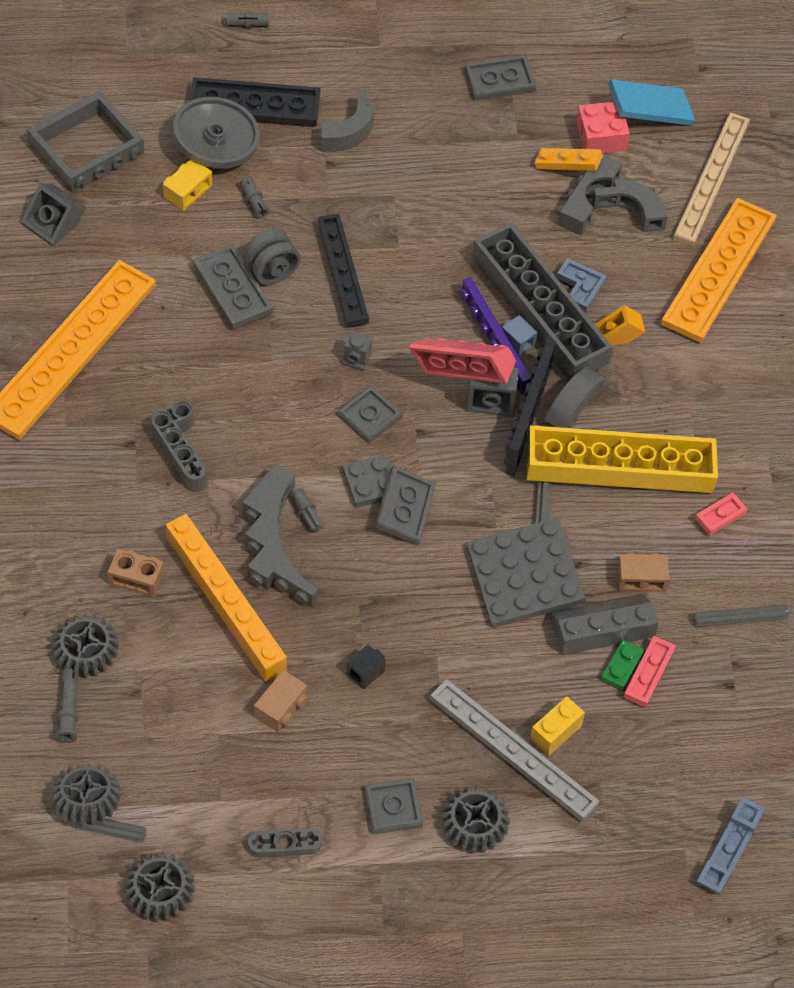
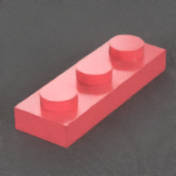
M653 636L625 691V699L645 708L647 707L675 651L676 645Z

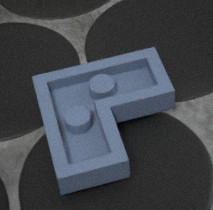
M569 258L566 259L557 273V279L574 286L570 295L585 312H587L607 279L606 275Z

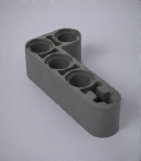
M179 401L152 415V434L186 488L192 492H199L206 486V469L183 432L193 426V408L190 403Z

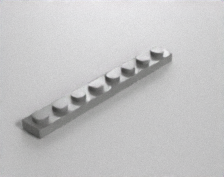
M446 679L430 695V700L580 821L583 822L599 805L597 798L449 680Z

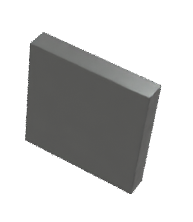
M369 386L339 409L337 416L370 444L402 419L403 413L374 387Z
M415 778L365 785L364 789L373 834L423 827Z

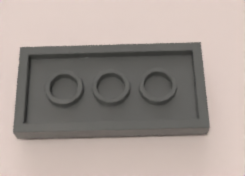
M234 244L193 259V266L232 329L273 313V306Z

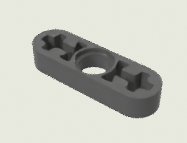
M314 828L257 831L251 834L248 839V850L252 856L257 858L312 855L318 853L322 848V834ZM286 837L291 839L293 844L289 848H282L278 845V841ZM296 837H300V847H297ZM308 837H313L314 845H309L307 842ZM271 839H274V848L271 849ZM258 840H262L263 846L261 849H257L256 844Z

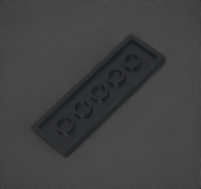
M193 77L190 101L202 97H219L234 101L243 106L252 114L256 121L317 126L321 88Z
M547 339L545 347L540 346L537 356L538 362L537 365L534 364L531 373V383H527L524 394L526 396L525 400H522L520 403L519 417L514 421L512 437L508 438L505 451L507 452L504 464H507L506 474L516 475L527 442L529 428L533 425L552 369L556 341Z

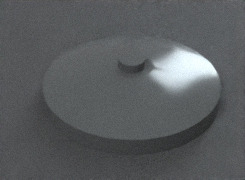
M202 97L189 101L178 110L173 122L172 135L176 146L187 158L206 167L221 169L232 168L248 161L257 149L260 131L252 114L238 103L219 97Z

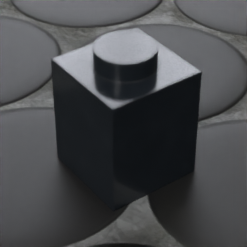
M369 644L347 662L346 674L362 689H365L385 672L384 655L378 649L374 650Z

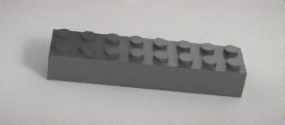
M512 223L474 240L473 258L518 315L537 331V338L545 347L547 339L556 341L553 359L570 380L585 367L595 371L610 363L613 348Z

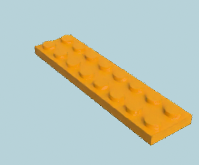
M737 198L662 318L661 325L702 343L776 221L777 215Z

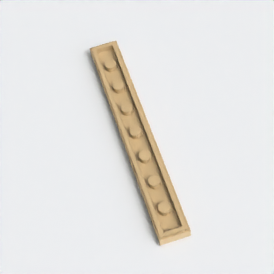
M729 113L677 227L673 240L694 247L747 130L750 119Z

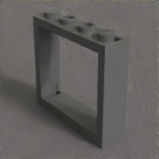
M100 91L27 129L30 146L71 192L82 187L84 188L92 181L102 178L105 174L122 167L125 163L144 154V139ZM102 112L128 142L71 171L48 145L47 141Z

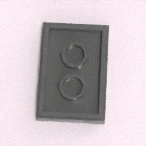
M526 55L465 64L464 70L474 101L536 91L537 86Z
M393 465L389 472L374 527L418 545L421 541L436 483Z

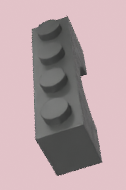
M603 155L597 171H587L585 175L581 174L577 187L569 192L566 204L562 203L558 209V226L582 236L590 224L593 214V206L586 198L594 193L595 188L613 187L614 180L620 178L622 163Z

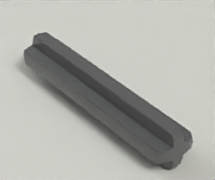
M105 819L104 822L97 820L95 825L88 822L84 827L81 822L76 823L74 826L71 822V826L74 828L143 842L146 836L145 827Z

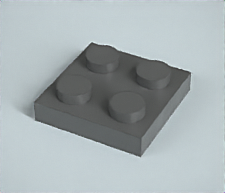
M387 454L342 465L355 508L382 501L389 472L392 468Z

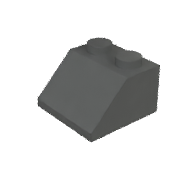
M39 183L20 222L55 245L77 226L86 206L55 184Z

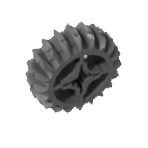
M84 613L82 619H78L74 615L73 622L65 620V627L58 626V633L53 636L52 650L54 651V659L58 661L60 668H72L74 674L79 676L80 673H84V677L87 678L91 672L97 677L99 669L106 672L107 665L113 666L114 658L118 656L119 641L117 640V632L113 631L111 623L106 624L104 617L97 621L95 614L90 619ZM93 635L99 636L105 643L100 642ZM66 648L77 653L78 657L71 655Z
M89 763L86 767H81L78 764L76 769L68 767L67 773H60L59 779H55L54 787L51 790L52 805L56 809L57 815L62 816L64 822L71 820L73 826L78 822H81L83 827L88 822H91L93 825H95L97 820L104 822L105 816L112 817L113 811L118 809L121 799L120 784L116 780L115 775L110 774L108 768L101 770L99 764L94 768Z
M478 785L474 791H471L467 786L464 793L457 790L455 797L450 795L448 804L445 803L443 806L444 813L441 815V820L444 822L442 829L447 831V840L454 838V847L462 844L463 852L467 847H471L473 854L477 851V848H480L484 853L487 850V845L494 849L496 842L501 843L503 841V835L508 833L509 828L507 826L510 825L509 809L504 807V799L497 800V792L490 795L488 787L484 792L479 791ZM488 811L493 814L496 820L495 825L490 823V819L487 817ZM457 813L461 815V819L464 821L463 828L458 825L455 819Z
M162 851L159 858H155V855L151 853L150 860L142 856L140 859L141 865L137 863L132 865L133 871H128L127 878L129 880L125 881V888L127 889L125 896L127 899H130L129 906L131 908L136 907L135 912L138 915L144 912L146 920L151 915H154L155 921L158 922L160 916H164L168 921L171 913L178 917L180 915L179 909L186 911L188 908L186 902H192L193 900L191 893L195 892V885L192 884L194 876L190 874L191 869L189 866H184L182 858L175 862V855L171 854L169 858H165V853ZM170 874L180 881L181 887L175 886V883L170 881ZM164 882V887L161 886V888L159 889L158 885H162ZM139 886L145 887V890L150 892L149 900L140 893Z

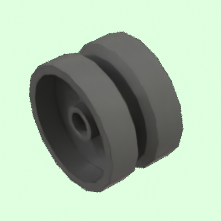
M270 228L258 233L251 238L243 250V258L252 269L258 281L265 285H272L285 280L295 272L301 262L299 252L291 243L284 230L280 228Z

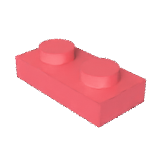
M731 493L697 513L695 520L710 536L744 516L748 509L734 493Z

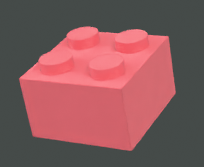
M615 102L578 106L576 124L583 149H601L602 153L627 151L630 132L625 117L619 116Z

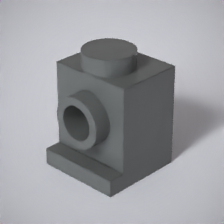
M350 332L344 345L342 365L364 371L372 352V338Z

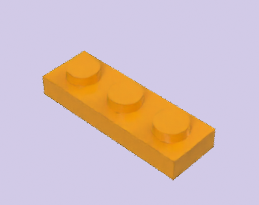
M541 148L534 163L536 169L597 171L603 154L601 149Z

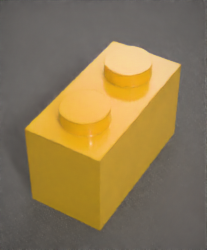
M189 160L186 164H182L176 173L165 179L163 183L164 198L184 211L212 186V171L203 165Z
M565 697L532 727L530 741L546 756H549L582 727L585 712L571 699Z

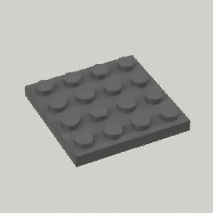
M559 517L467 542L492 628L586 603Z

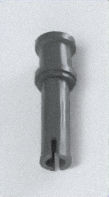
M72 668L62 671L60 710L56 714L58 729L54 737L62 743H71L77 740L75 725L78 721V714L75 711L78 675L73 674Z

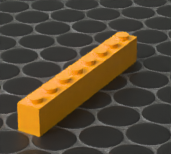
M185 514L167 523V541L263 680L267 683L278 677L282 670L287 672L286 655L188 515Z

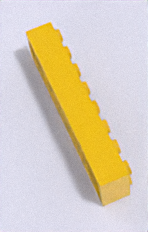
M530 426L526 480L713 493L718 479L716 439L544 426Z

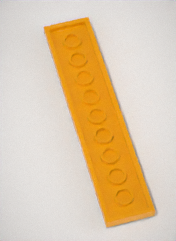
M118 260L0 392V429L20 440L156 286V280Z

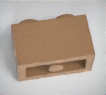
M635 553L620 554L617 566L619 591L667 592L670 580L668 555L657 553L649 555H637Z
M282 670L254 705V717L276 732H279L283 726L287 727L291 723L295 711L298 708H303L308 700L307 684Z

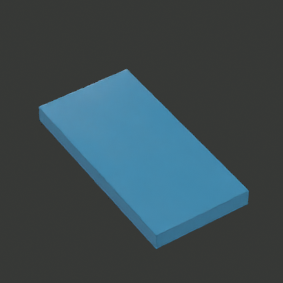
M611 79L608 83L620 117L691 126L695 122L684 90L681 88Z

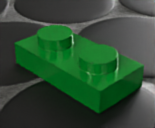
M623 639L603 673L601 682L623 692L644 655L645 649Z

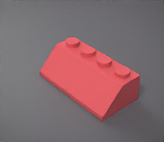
M426 338L411 343L409 346L424 373L430 375L507 384L516 363L511 350L504 345L494 346L484 343H467L461 340L449 341L442 338Z

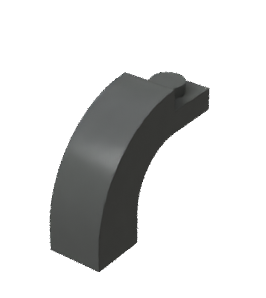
M358 89L357 110L353 116L343 121H322L321 152L348 150L359 145L369 136L374 124L375 106H370L371 99H366L367 90Z
M619 179L614 180L613 187L594 189L592 200L594 209L627 208L639 217L643 232L665 230L668 217L665 206L659 196L650 188L634 181Z
M588 367L583 368L565 385L553 402L544 420L554 427L572 428L582 409L590 399L597 394L607 391L610 383L605 380L602 374Z

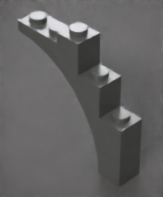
M276 463L243 501V515L248 521L254 523L245 533V546L251 553L256 555L248 565V579L253 585L261 586L266 590L274 584L278 590L294 596L299 603L307 604L313 608L318 602V588L304 579L293 567L283 550L278 531L280 514L286 500L295 488V474Z

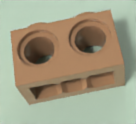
M117 549L107 572L109 585L155 597L164 576L163 561L153 556L139 555L132 550Z

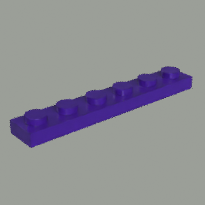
M471 277L463 279L462 289L460 290L462 300L468 303L472 317L478 320L481 332L484 336L487 335L490 345L509 347L516 359L514 368H519L517 388L521 394L525 393L527 383H531L529 373Z

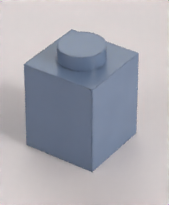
M520 315L513 320H508L502 326V330L518 357L536 346L537 331Z

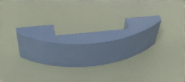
M744 797L741 798L712 856L697 880L698 884L720 895L765 811L764 807Z

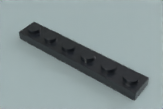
M340 214L318 217V225L346 327L369 324V316Z

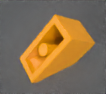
M625 305L594 324L611 345L628 344L645 333L641 314Z

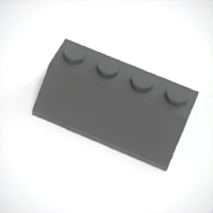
M643 594L565 608L549 613L562 655L617 645L623 639L633 642L653 638V636H656L659 624L652 602Z

